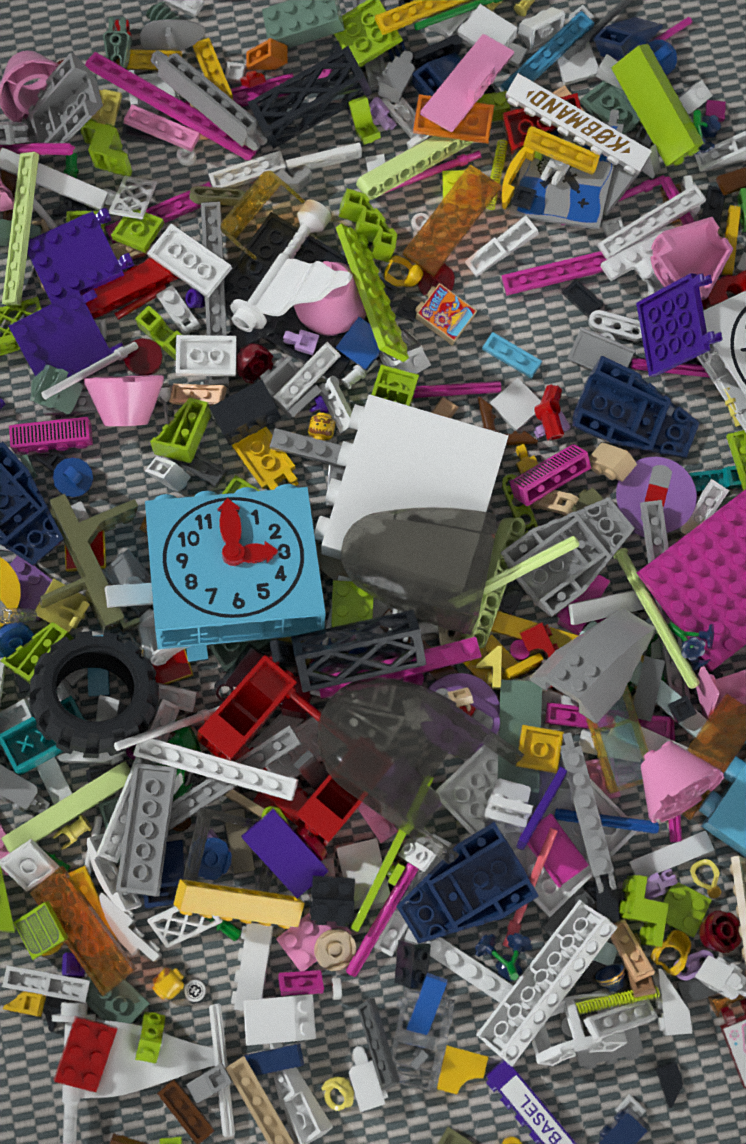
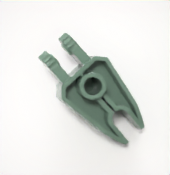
M109 17V31L103 34L106 57L114 63L120 58V66L127 69L132 38L126 32V18H120V31H115L114 17Z

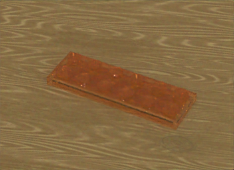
M470 164L405 248L403 256L419 265L432 276H435L499 192L501 185Z
M726 693L691 742L687 751L724 773L746 742V706ZM708 789L701 795L703 800L681 813V815L691 821L711 791Z
M64 866L57 868L30 893L38 905L46 901L50 902L68 937L64 942L102 996L107 995L137 969Z

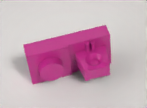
M321 970L279 973L278 979L281 996L323 994L324 985Z

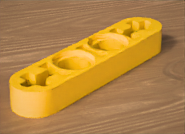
M730 205L728 210L725 238L733 247V251L722 270L721 275L732 276L734 270L740 206Z

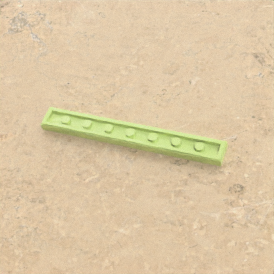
M36 152L20 153L2 304L21 305L39 159V154Z

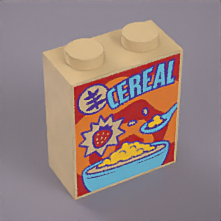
M439 283L436 288L433 286L426 296L429 298L426 302L421 301L415 309L417 312L415 319L453 346L474 318L477 310Z

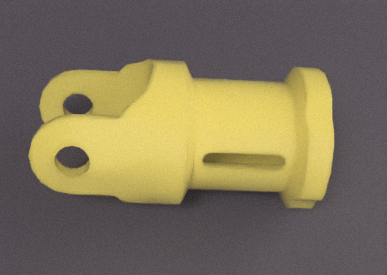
M81 814L77 821L70 826L66 825L52 838L54 839L62 833L69 837L70 841L61 848L63 850L76 842L78 837L87 830L91 831L92 827Z

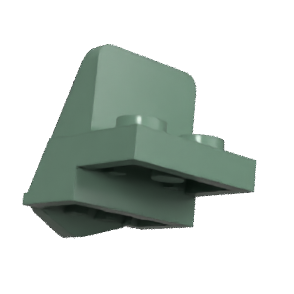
M46 365L44 370L31 380V398L29 401L45 408H54L65 414H71L81 394L83 385L77 382L44 399L41 394L43 391L69 378L67 377V371Z

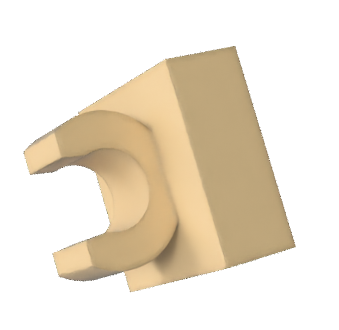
M468 687L448 692L449 701L457 714L460 713V706L465 705L467 711L471 710L470 704L473 703V697Z

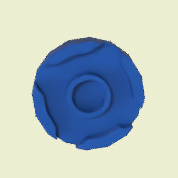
M664 40L648 42L665 75L668 76L674 70L677 63V54L674 47Z
M64 459L54 470V485L59 493L65 494L66 497H80L87 493L92 486V469L81 459Z
M8 621L0 627V658L9 657L17 651V647L20 645L24 646L32 640L34 634L28 625Z
M206 837L194 845L190 853V864L197 876L206 880H216L222 874L228 872L232 855L226 846V842L219 838Z

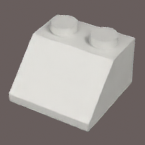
M551 7L547 10H541L531 18H525L520 23L518 34L529 51L548 42L563 28L565 13L562 10Z

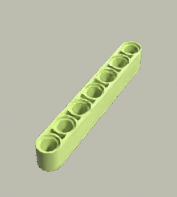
M432 136L362 175L357 180L356 185L370 200L375 199L471 145L473 141Z
M504 518L501 520L479 584L509 569L501 552L524 535L526 526L523 519ZM507 584L473 601L461 635L462 640L476 637L479 649L487 644Z
M126 761L117 765L2 837L1 840L9 853L30 839L35 843L123 789L131 770Z

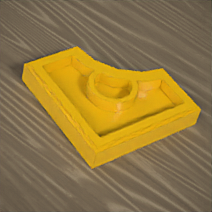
M446 1045L436 1089L458 1094L460 1087L466 1081L474 1078L483 1079L488 1056Z

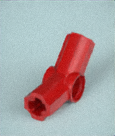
M552 384L546 386L541 403L534 407L535 415L538 420L542 421L548 441L559 439L564 435L558 415L561 412L559 402L562 396V389L558 385Z

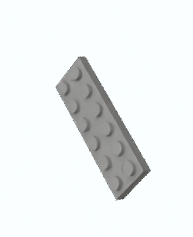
M134 764L116 891L159 896L177 768Z

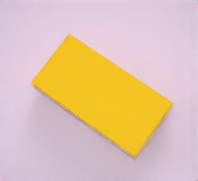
M538 653L506 669L502 679L514 680L538 668L544 658Z

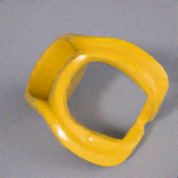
M395 255L390 259L383 276L387 282L394 286L413 287L421 280L423 270L419 265H412L405 258ZM393 262L408 268L409 273L405 279H395L388 273Z
M671 931L663 941L662 947L654 948L651 953V960L655 964L661 965L670 975L675 976L679 974L686 965L691 949L689 937L682 931ZM666 947H673L680 953L679 961L672 968L658 960L661 952Z

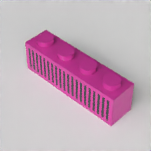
M88 417L9 425L10 448L17 455H26L34 451L46 453L48 450L53 449L65 451L71 447L84 449L89 445H93L92 426Z
M572 444L509 481L514 498L529 506L591 469L588 452Z

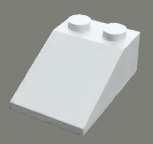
M313 994L243 1001L246 1045L316 1039Z

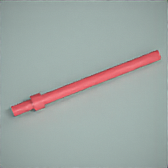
M552 827L548 831L530 876L534 887L537 884L558 832L557 829ZM528 903L517 909L513 920H510L507 927L508 932L503 942L505 947L511 948L508 946L507 936L519 933L522 926L520 923Z

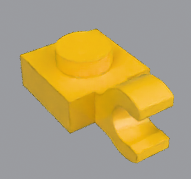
M524 444L516 447L515 451L520 459L516 463V467L521 475L538 465L535 455L528 456Z

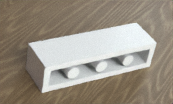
M251 923L242 928L241 939L245 940L243 948H240L238 953V961H241L240 970L236 969L234 982L238 983L237 991H233L231 1004H234V1010L244 1011V1000L263 999L274 926Z

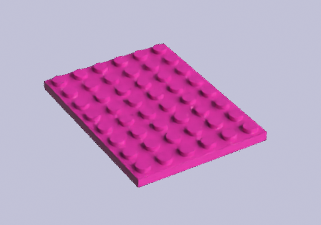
M746 489L636 572L671 621L683 631L699 633V631H707L709 625L714 624L713 646L708 648L707 641L703 639L706 643L704 647L705 653L699 657L700 660L710 659V662L705 664L709 672L716 669L746 645Z

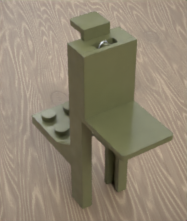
M65 494L51 499L50 504L52 508L49 511L64 538V543L81 579L40 596L41 608L83 591L103 634L104 631L109 632L118 627L124 632L137 626L140 623L139 617L125 623L120 607L107 608L105 587L109 586L90 547V544L99 532L103 530L105 532L111 531L116 528L115 525L122 522L127 524L134 520L138 509L136 500L133 499L78 522Z

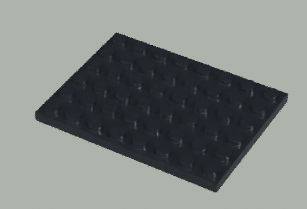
M272 212L269 213L232 265L230 272L224 278L226 316L230 319L234 315L230 308L233 301L240 299L248 302L276 258L284 252L290 241L293 240L294 235L298 232L299 228ZM311 235L306 237V240L293 258L312 264L316 261H328L349 265L346 256ZM380 277L385 286L384 291L391 304L399 293V288ZM294 305L281 316L264 314L267 322L275 332L262 338L303 364H306L328 342L341 356L328 368L323 376L326 378L335 376L339 380L352 360L339 352L335 347L348 331L335 336L313 332L299 320ZM366 315L364 320L367 323H369L368 317ZM300 330L319 335L314 355L295 350L296 344L284 343L285 331L299 335Z

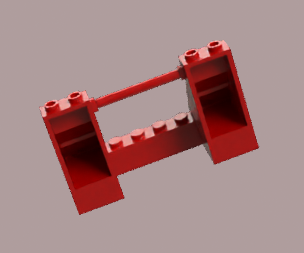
M264 655L198 730V742L216 757L236 761L254 749L253 747L249 749L247 746L279 704L286 697L295 701L344 744L348 745L347 749L349 752L309 799L307 798L308 794L300 787L296 789L293 801L263 792L259 793L276 808H279L293 823L307 829L310 832L308 835L311 838L317 837L325 847L394 763L391 762L392 758L386 752H379L375 748L376 744L369 738L364 739L361 737L358 741L356 739L352 740L296 692L294 688L297 683L295 681L296 677L290 671L286 670L284 672L279 667V662H273V657L270 656L268 658Z

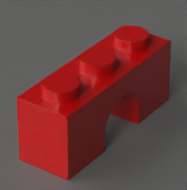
M746 270L734 276L725 275L717 280L709 296L701 300L704 310L727 300L726 292L738 295L746 291Z
M543 621L520 631L528 652L537 648L543 649L549 658L559 649L557 643H552L550 636H553L549 625H544Z

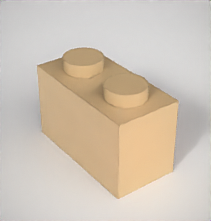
M601 442L589 457L593 472L621 482L637 465L629 451Z

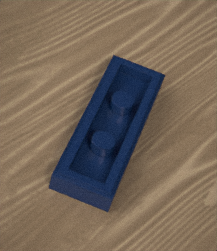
M300 1043L243 1055L255 1076L305 1065Z

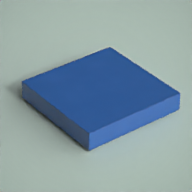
M360 317L357 318L335 347L339 352L366 371H368L382 352L378 348L371 325Z

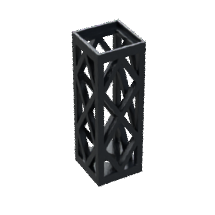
M349 46L254 98L248 104L272 148L275 149L350 107V101L363 96L368 97L372 95V92ZM323 69H334L327 77L318 79ZM352 72L354 78L346 79L348 74ZM279 94H290L284 101L274 103ZM310 94H318L315 100L309 103H302ZM346 94L341 103H331L337 95ZM275 118L272 124L269 125L266 119ZM303 118L298 127H287L293 120Z
M413 610L291 636L303 692L426 665L421 632ZM380 625L391 628V630L384 634L372 633ZM410 636V643L401 641L405 637ZM327 637L339 640L331 645H319ZM354 648H368L364 653L355 655L348 653ZM385 656L398 657L391 664L378 661ZM308 658L315 660L310 665L305 663V659ZM334 667L345 668L337 676L325 673Z

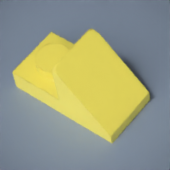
M497 646L475 667L491 669V672L488 671L487 684H491V689L496 690L501 688L502 646Z

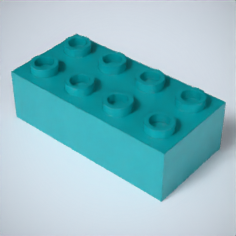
M72 696L60 701L68 712L85 720ZM33 717L0 734V743L15 772L20 776L64 752L56 748L57 743L53 739L46 740L37 729V721Z

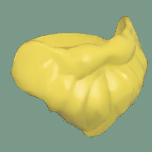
M338 1076L331 1077L325 1081L321 1089L325 1090V1101L331 1109L340 1111L345 1109V1107L352 1106L354 1091L348 1079ZM334 1088H337L344 1096V1103L341 1105L335 1104L331 1099V1091Z

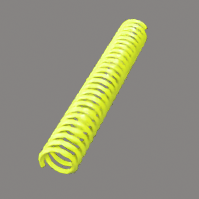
M499 140L497 142L484 205L489 210H494L496 206L501 174L504 168L503 163H505L504 160L508 147L506 140Z
M655 986L658 993V997H660V992L657 986ZM631 990L624 993L621 992V994L608 995V997L585 1000V1002H578L576 1005L581 1015L582 1013L585 1014V1012L588 1013V1011L591 1013V1009L593 1012L595 1010L598 1011V1009L601 1011V1008L603 1010L608 1007L611 1008V1006L614 1008V1004L617 1007L618 1005L621 1006V1004L624 1005V1003L626 1005L627 1003H634V1001L637 1003V1000L639 1002L640 1000H647V998L650 1000V997L652 999L653 996L656 998L657 994L634 998Z

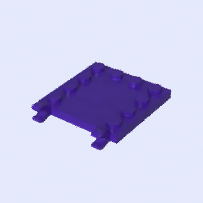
M107 208L99 210L96 215L91 211L29 240L27 253L51 304L78 290L81 295L123 276L122 270L134 266L129 253L122 255L117 260L100 225L112 220Z
M690 273L636 303L649 377H656L710 351L709 344L718 343L723 340L721 332L714 334V331H710L707 333L699 287L712 283L710 274L704 277L703 273L698 275Z
M94 289L82 296L78 290L8 326L35 376L44 370L46 365H51L57 369L67 371V377H71L113 354L114 350L124 347L121 342L109 349L86 303L97 298Z

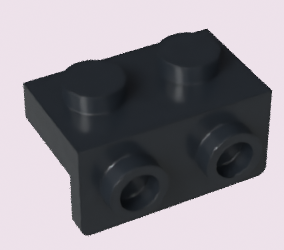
M398 940L394 983L409 988L422 987L429 969L430 944Z

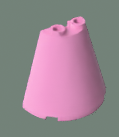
M713 217L666 230L656 237L651 247L653 249V256L650 258L654 273L664 287L690 273L697 275L703 273L704 277L710 274L712 283L699 287L701 300L709 296L733 251V247L727 238L719 236V226Z

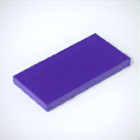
M559 768L521 834L516 848L520 850L525 849L567 774L566 769Z
M274 808L242 835V839L296 898L300 897L312 886V875L324 876L329 872L324 863Z

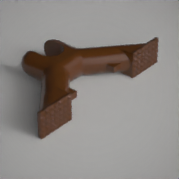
M479 396L478 403L483 428L500 433L495 428L494 419L496 416L492 413L493 406ZM514 431L512 434H505L508 435L506 446L522 444L537 446L538 440L526 431L522 433Z

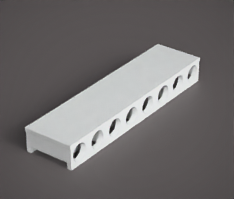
M579 900L476 1035L509 1065L513 1066L618 927L605 916H602Z

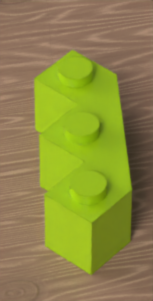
M347 188L340 203L338 217L356 222L355 232L359 235L363 234L369 242H372L371 252L374 259L388 263L396 247L397 233L393 228L390 229L385 223L386 219L377 208L374 209L369 203L370 199L365 193Z

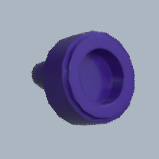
M192 288L186 294V304L190 308H203L205 297L199 291Z
M322 396L315 397L314 399L317 404L310 407L309 411L313 413L320 410L321 413L327 414L329 410Z

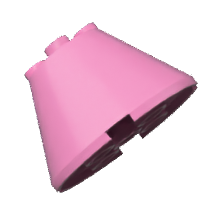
M322 262L335 271H346L352 274L349 265L339 262ZM353 276L347 285L333 289L322 300L294 305L299 320L308 329L327 336H335L348 331L358 317L364 320L367 315Z
M672 740L663 744L661 749L656 752L654 750L649 751L644 755L645 761L641 764L649 819L652 823H656V819L664 822L687 811L703 800L701 795L708 789L712 792L721 783L724 774L720 769L674 744Z

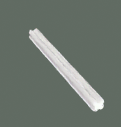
M212 1004L209 1006L215 1067L220 1063L227 1067L221 1005ZM229 1084L218 1091L224 1137L235 1135Z

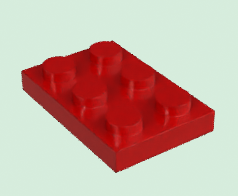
M75 1016L54 1077V1082L96 1093L118 1028Z

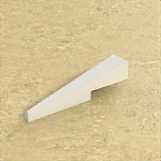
M281 1042L269 1043L270 1049L283 1047ZM291 1068L277 1071L273 1077L281 1110L285 1111L288 1121L285 1128L287 1131H290L294 1144H309L331 1130L333 1126L298 1069Z

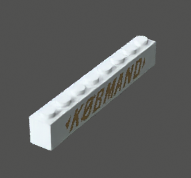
M520 74L516 75L506 93L505 98L508 99L507 102L512 106L524 108V112L529 116L534 117L536 115L541 118L540 121L543 124L555 126L562 135L574 137L576 143L582 146L586 144L591 147L590 150L593 153L605 155L608 157L607 160L614 165L619 163L624 166L626 172L632 175L634 173L639 174L652 152L650 149Z

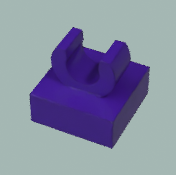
M68 952L63 954L62 976L85 977L86 955Z

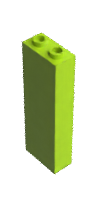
M649 44L638 45L613 65L611 69L653 144H656L657 151L666 167L673 164L676 167L685 161L684 157L697 153L699 151L698 147L703 145L704 142Z

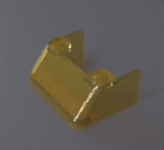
M265 171L259 176L224 218L220 226L222 233L254 260L257 257L237 237L278 187L282 185L302 204L305 201L272 171Z

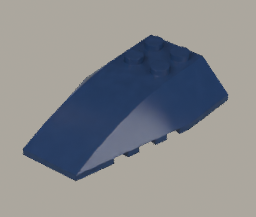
M600 356L587 378L573 413V427L607 443L681 458H687L700 423L680 406L677 407L673 404L669 397L663 396L658 392L654 385L642 379L639 373L604 356Z
M2 441L0 443V545L34 566L64 541V538L29 470Z
M493 822L458 843L396 907L419 944L494 920L503 919L536 899L539 895L509 842L496 823Z

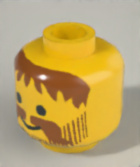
M317 413L310 420L308 434L315 439L331 440L336 423L331 415Z
M166 967L153 979L154 986L152 989L162 1000L165 998L171 1000L184 988L182 981L184 976L177 968L172 970Z

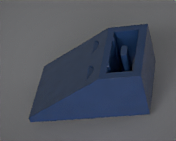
M634 17L605 26L594 40L600 56L605 57L608 54L616 61H620L638 45L647 44L663 28V24Z
M455 52L426 63L412 73V86L421 95L433 96L462 59Z
M183 839L167 842L159 896L143 894L145 908L151 909L174 905L180 879L187 880Z

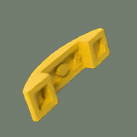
M524 146L510 163L502 186V209L506 210L514 196L515 187L511 184L524 160H534V150Z

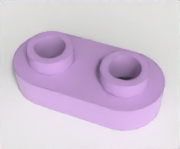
M699 950L688 955L685 965L687 967L686 973L680 972L675 976L680 980L694 978L702 966L699 962L700 958L704 957L706 959L708 955L714 958L713 954L707 950Z

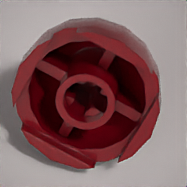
M248 344L241 348L236 355V372L246 383L253 384L254 380L258 378L261 380L260 376L268 369L271 371L274 364L272 362L274 356L262 345Z

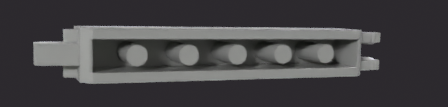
M159 50L153 53L151 62L158 69L157 76L242 147L246 145L251 150L256 151L260 148V145H264L267 142L265 135L258 130L259 124L257 120L181 56L174 53L168 57Z
M571 732L563 734L565 745L560 746L564 767L567 770V778L593 877L595 876L599 893L604 892L600 875L608 873L609 884L612 890L617 889L613 876L614 869L582 747L579 742H573Z
M0 764L1 800L5 802L7 799L14 802L13 807L21 812H24L26 809L42 813L50 808L51 804L41 796L42 791L40 787Z

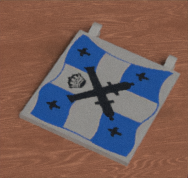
M611 110L609 122L603 123L622 133L624 124H617L619 111ZM557 130L550 133L561 139L564 137ZM586 144L582 146V148L591 151V147L587 146ZM601 154L594 174L591 175L570 166L566 174L562 176L555 186L552 184L555 171L551 172L546 181L541 179V175L551 158L544 155L541 161L536 158L533 161L525 159L520 169L515 192L518 185L535 189L537 194L531 210L511 205L509 216L519 218L527 216L532 220L599 230L615 165L607 160L608 157Z

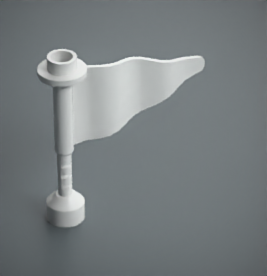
M315 200L305 201L297 213L300 228L294 235L293 240L288 244V247L276 258L248 302L236 299L231 304L230 308L234 314L232 322L241 330L251 332L253 328L262 329L267 323L264 314L281 316L295 304L322 300L333 289L347 285L352 279L353 275L350 272L335 271L320 261L312 264L293 259L306 240V237L310 233L322 232L331 220L329 210Z
M62 1002L61 1014L52 1015V1021L65 1022L64 1047L75 1016L118 1028L97 1092L63 1084V1144H76L77 1105L80 1102V1098L125 1095L203 1068L215 1066L214 1049L163 1033L156 1064L135 1060L142 1026L116 1021L96 1020V1014L87 1013V1002Z

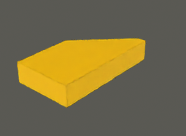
M23 991L9 1004L4 1005L3 1010L41 1017L46 995Z

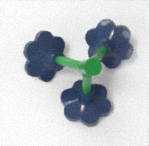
M695 110L693 113V124L704 142L703 145L698 147L699 151L695 154L707 153L715 148V144L711 141L706 142L705 138L716 137L717 131L721 129V123L718 122V117L715 115H706L701 121V111Z
M673 622L668 623L671 632L682 640L681 655L692 662L691 668L693 671L710 662V659L700 660L699 657L705 653L704 647L706 643L703 639L707 641L708 648L713 646L714 624H710L707 631H699L698 633L683 631Z
M520 933L508 935V946L513 948L514 953L513 957H511L509 954L500 956L496 952L497 950L494 948L496 936L494 934L484 935L475 946L477 950L476 956L494 955L499 960L496 962L498 975L504 979L506 978L508 981L517 980L518 975L522 973V968L519 966L520 960L517 957L521 952L532 950L531 939Z

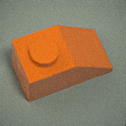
M272 38L246 52V69L276 70L288 63V46Z

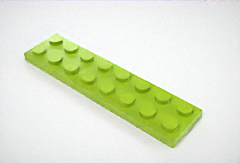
M341 223L336 227L378 348L380 351L404 362L409 358L406 351L407 346L402 340L401 329L395 321L396 315L391 310L390 299L384 291L385 286L380 280L379 269L373 261L374 256L369 250L368 240L363 234L359 235L353 228H348Z

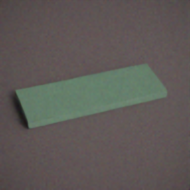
M501 680L497 779L529 786L531 792L528 805L537 807L539 805L540 771L516 767V759L522 725L541 728L542 688L532 681Z

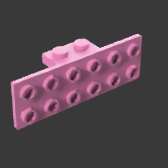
M482 34L423 107L421 115L444 129L453 132L477 100L483 96L488 86L494 82L496 76L514 55V51Z

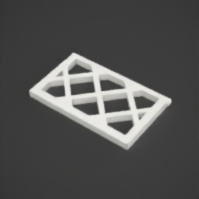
M124 176L110 207L109 214L143 219L157 181ZM127 182L134 183V185L125 186ZM149 185L151 188L146 190L143 186ZM139 188L142 191L137 194H133L131 192V190ZM123 193H127L129 195V197L123 199L120 198ZM140 197H147L144 202L138 200ZM132 200L136 203V205L130 207L125 204ZM121 205L124 209L117 210L116 206ZM142 209L140 213L133 212V210Z
M176 906L148 919V923L166 948L223 922L219 916H212L215 920L208 924L203 923L204 917L202 916L200 922L189 920V915H185L184 918L172 916L173 913L179 911ZM167 919L165 927L158 926L155 922ZM170 921L182 923L181 930L168 928ZM186 924L198 927L189 933L184 932ZM166 934L178 935V938L168 941Z

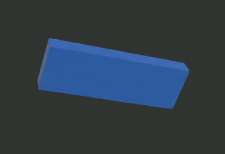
M427 973L406 1031L427 1038L446 988L447 979Z

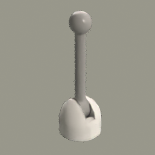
M163 387L157 400L163 403L165 423L168 425L169 416L166 402L170 400L171 391L170 388Z

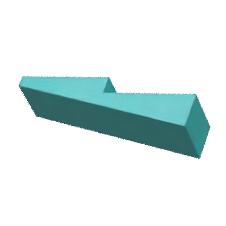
M727 466L720 470L689 473L696 488V495L704 491L711 479L726 489L742 487L736 466Z

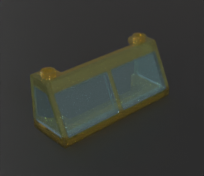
M626 685L623 695L597 724L585 717L602 775L605 777L606 790L610 794L643 784L641 764L645 761L644 755L649 752L628 685Z

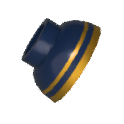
M622 964L608 965L599 970L595 975L598 984L607 988L609 992L618 991L624 986L625 969Z

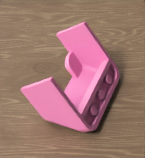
M705 666L700 667L697 677L700 684L696 687L703 716L710 723H715L745 713L746 670L716 679L713 674L707 672Z

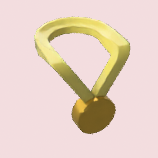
M702 859L694 863L690 870L694 882L706 888L710 898L719 897L721 889L717 885L719 870L716 865L708 859ZM708 865L712 868L714 874L712 885L701 882L696 876V870L700 866Z

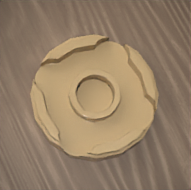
M340 928L329 929L323 932L314 946V955L317 962L330 971H339L348 967L356 954L354 938L346 930Z

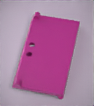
M551 813L540 821L527 845L538 858L550 827L558 830L543 867L558 888H561L564 883L589 866V864Z

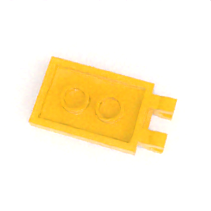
M267 427L231 445L262 490L267 487L270 490H275L278 487L277 484L284 479L289 484L299 485L297 477L292 472L296 469L295 465L285 452L270 449L273 435Z

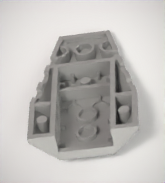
M70 53L46 80L48 85L45 90H40L37 95L39 100L36 105H31L28 110L29 116L21 121L28 125L30 142L26 143H65L103 106L94 74L74 53ZM39 155L38 160L42 159L46 155Z
M608 497L586 506L584 509L574 511L567 516L533 528L503 550L501 554L508 568H511L571 536H575L578 539L579 547L516 579L533 602L552 617L586 591L635 528Z
M622 608L556 650L530 677V681L545 691L552 685L578 702L579 713L597 724L623 695L628 681L630 682L633 672L639 664L643 652L646 651L656 628Z

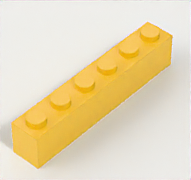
M180 879L174 905L184 915L197 913L205 918L219 916L220 919L232 921L233 918L247 924L255 921L263 926L277 924L281 928L290 929V926L299 927L304 902L291 895Z

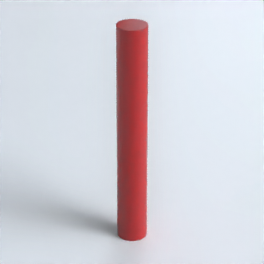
M162 284L115 312L116 318L119 320L156 298V294L165 290L166 286Z

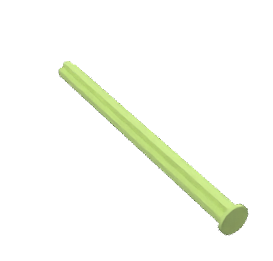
M571 536L453 597L447 602L452 603L458 609L579 547V541L575 536ZM436 604L433 605V611H434V613H435V609H436V607H437ZM449 609L445 610L444 616L450 613Z
M621 548L617 550L613 558L618 560L687 686L691 689L697 687L700 682L687 659L682 657L680 646L645 584L637 575V570L627 554L628 549Z

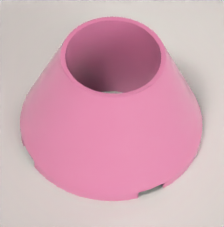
M22 51L10 58L0 83V106L4 114L11 121L21 122L23 118L27 119L29 108L31 105H36L39 100L37 95L41 89L45 90L48 85L46 80L59 64L34 51ZM41 78L33 84L23 85L29 80Z
M164 376L84 378V384L104 426L147 425L164 382Z

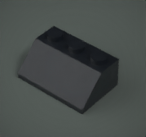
M263 380L209 407L229 446L281 419L279 411Z

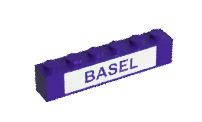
M504 1059L486 1074V1077L489 1079L486 1081L487 1085L493 1092L496 1090L500 1092L503 1096L500 1100L508 1110L511 1107L517 1113L514 1116L522 1127L525 1125L529 1127L532 1131L529 1135L536 1144L540 1142L542 1144H576L516 1070Z

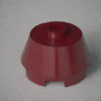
M721 910L711 912L700 925L699 936L701 942L706 948L721 953L732 952L742 941L739 934L740 921L731 912L726 913Z

